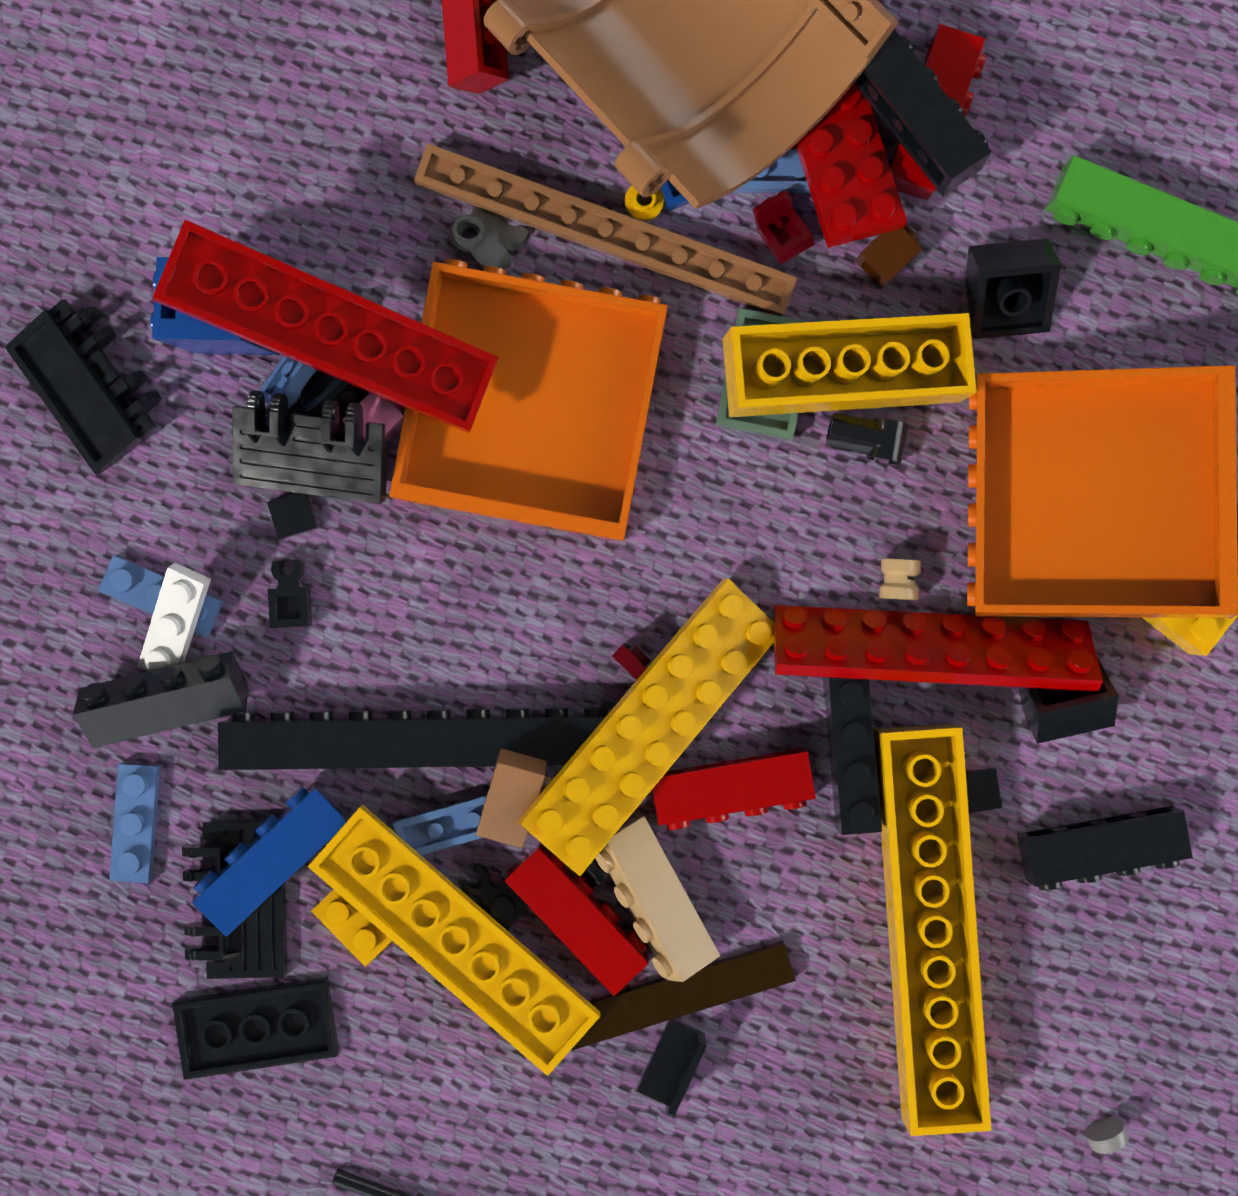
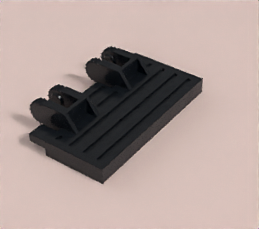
M61 299L50 310H44L5 346V349L94 474H99L114 465L157 428L148 412L161 401L162 397L157 390H151L143 394L132 405L127 403L125 399L138 390L148 379L143 370H137L129 374L111 390L109 387L120 379L121 375L103 352V349L116 338L115 331L110 326L101 328L84 342L80 336L99 321L101 316H103L98 307L91 306L80 312L79 315L65 326L64 323L76 312L66 299Z
M251 390L246 399L247 407H232L233 484L376 504L386 501L388 440H385V424L366 423V438L363 437L364 413L361 403L350 402L348 404L345 416V435L340 434V406L337 400L327 399L322 408V416L292 413L291 428H288L289 404L287 396H285L286 394L275 393L271 398L269 425H265V397L262 391Z
M265 819L203 822V839H221V843L182 846V856L189 858L216 856L217 868H189L183 871V881L198 882L211 870L217 874L228 864L224 858L238 844L243 842L247 846L258 836L255 829ZM285 882L227 937L210 921L186 924L184 926V935L192 937L218 935L219 946H192L185 949V959L189 961L209 960L206 962L207 979L285 977L288 974Z

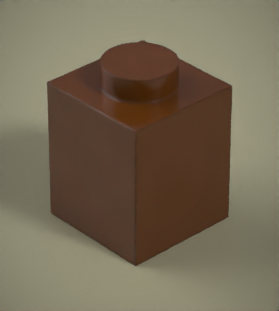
M905 225L902 229L880 234L859 254L855 262L882 290L917 257L923 248L918 244L920 241L916 233Z

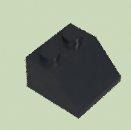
M1049 239L969 246L965 277L972 339L1050 332L1061 262Z
M1099 658L1098 662L1103 678L1099 691L1018 687L1024 716L1037 744L1115 726L1119 695Z

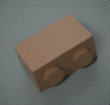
M503 748L500 749L476 836L523 848L526 835L531 834L517 821L551 782L552 777L545 775L547 761Z

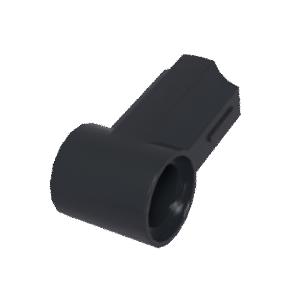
M834 412L829 423L825 447L863 454L869 460H874V457L889 460L888 464L900 465L909 425L892 419L875 418L874 420Z

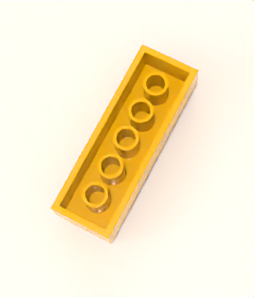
M969 313L730 327L722 338L729 417L960 403L977 393Z

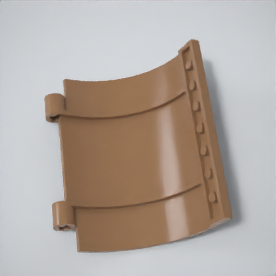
M497 0L490 6L484 16L485 27L511 55H519L532 45L622 142L625 148L618 155L615 167L642 197L646 198L653 195L669 180L695 209L708 205L737 190L771 166L798 143L848 91L899 23L878 0Z

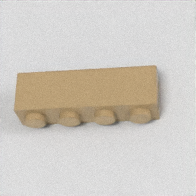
M645 816L627 820L597 855L596 860L604 872L610 873L616 885L614 888L615 895L622 906L628 908L635 920L633 923L634 930L638 937L649 945L654 955L652 962L657 972L663 978H667V980L684 982L720 957V954Z

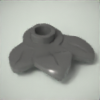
M476 206L470 215L458 218L450 230V240L457 251L463 254H471L475 262L481 267L494 266L502 269L511 267L509 253L520 248L529 236V231L523 226L509 225L507 220L503 219V216ZM467 233H474L476 237L471 239L463 238Z

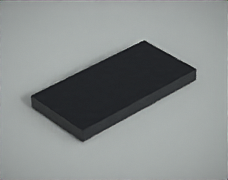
M328 977L178 999L172 1002L184 1080L338 1057L340 1054Z

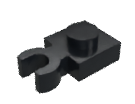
M293 560L294 570L289 576H286L282 571V561L272 562L271 573L278 581L279 588L267 589L270 628L312 626L310 587H299V580L304 574L302 560Z
M477 864L474 870L481 876L482 883L478 886H473L464 879L460 886L467 894L480 896L482 900L478 905L508 931L526 912L529 906L504 881L505 878L502 877L494 885L490 881L491 877L488 869L481 864Z

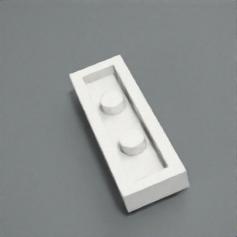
M173 563L167 568L137 665L138 668L148 672L164 668L170 664L184 663L211 581L210 578L177 563Z

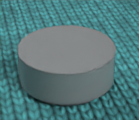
M1108 1117L1090 1125L1085 1131L1091 1149L1101 1154L1119 1151L1129 1141V1134L1123 1121L1116 1117Z

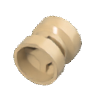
M881 559V572L884 574V583L880 586L879 598L919 600L920 588L916 585L915 577L921 573V561Z

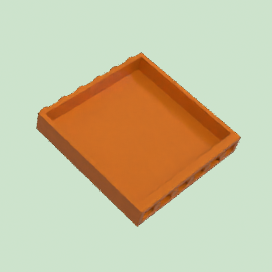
M445 259L444 264L433 262L421 323L498 356L499 359L469 433L407 407L405 408L389 497L624 542L668 305L660 304L661 299L651 295L640 294L637 299L622 297V292L613 288L600 287L599 292L584 290L583 284L570 280H561L560 285L546 283L544 277L532 273H522L521 278L506 275V270L494 266H484L482 271L467 268L468 264L466 262L456 259Z
M1236 365L977 374V393L969 397V410H977V425H969V449H977V464H968V488H976V503H968V527H976V543H968V567H976V582H967V606H975L976 616L1231 619L1238 615Z

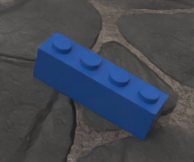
M314 784L308 790L302 786L295 791L285 802L289 807L278 818L274 814L267 817L255 829L258 836L249 845L246 846L243 842L238 844L224 858L228 864L217 874L212 870L209 871L193 887L197 893L193 896L192 904L225 937L337 834L347 822L346 817Z

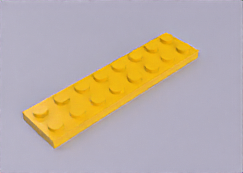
M729 578L722 579L517 822L572 871L581 876L774 643V622Z
M364 805L358 808L309 864L308 868L547 1076L600 1018V1011Z

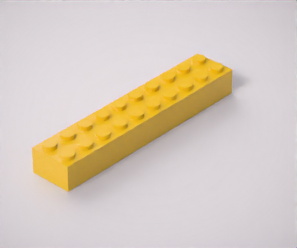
M946 723L876 728L873 730L882 824L881 841L901 1118L910 1136L992 1131L963 727Z

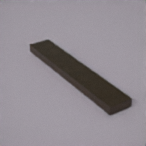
M784 941L710 963L684 982L661 978L619 991L615 996L610 994L590 1000L589 1002L600 1011V1018L571 1051L796 981Z

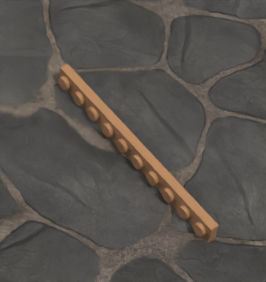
M428 143L414 178V182L418 186L773 315L784 316L798 279L795 276Z

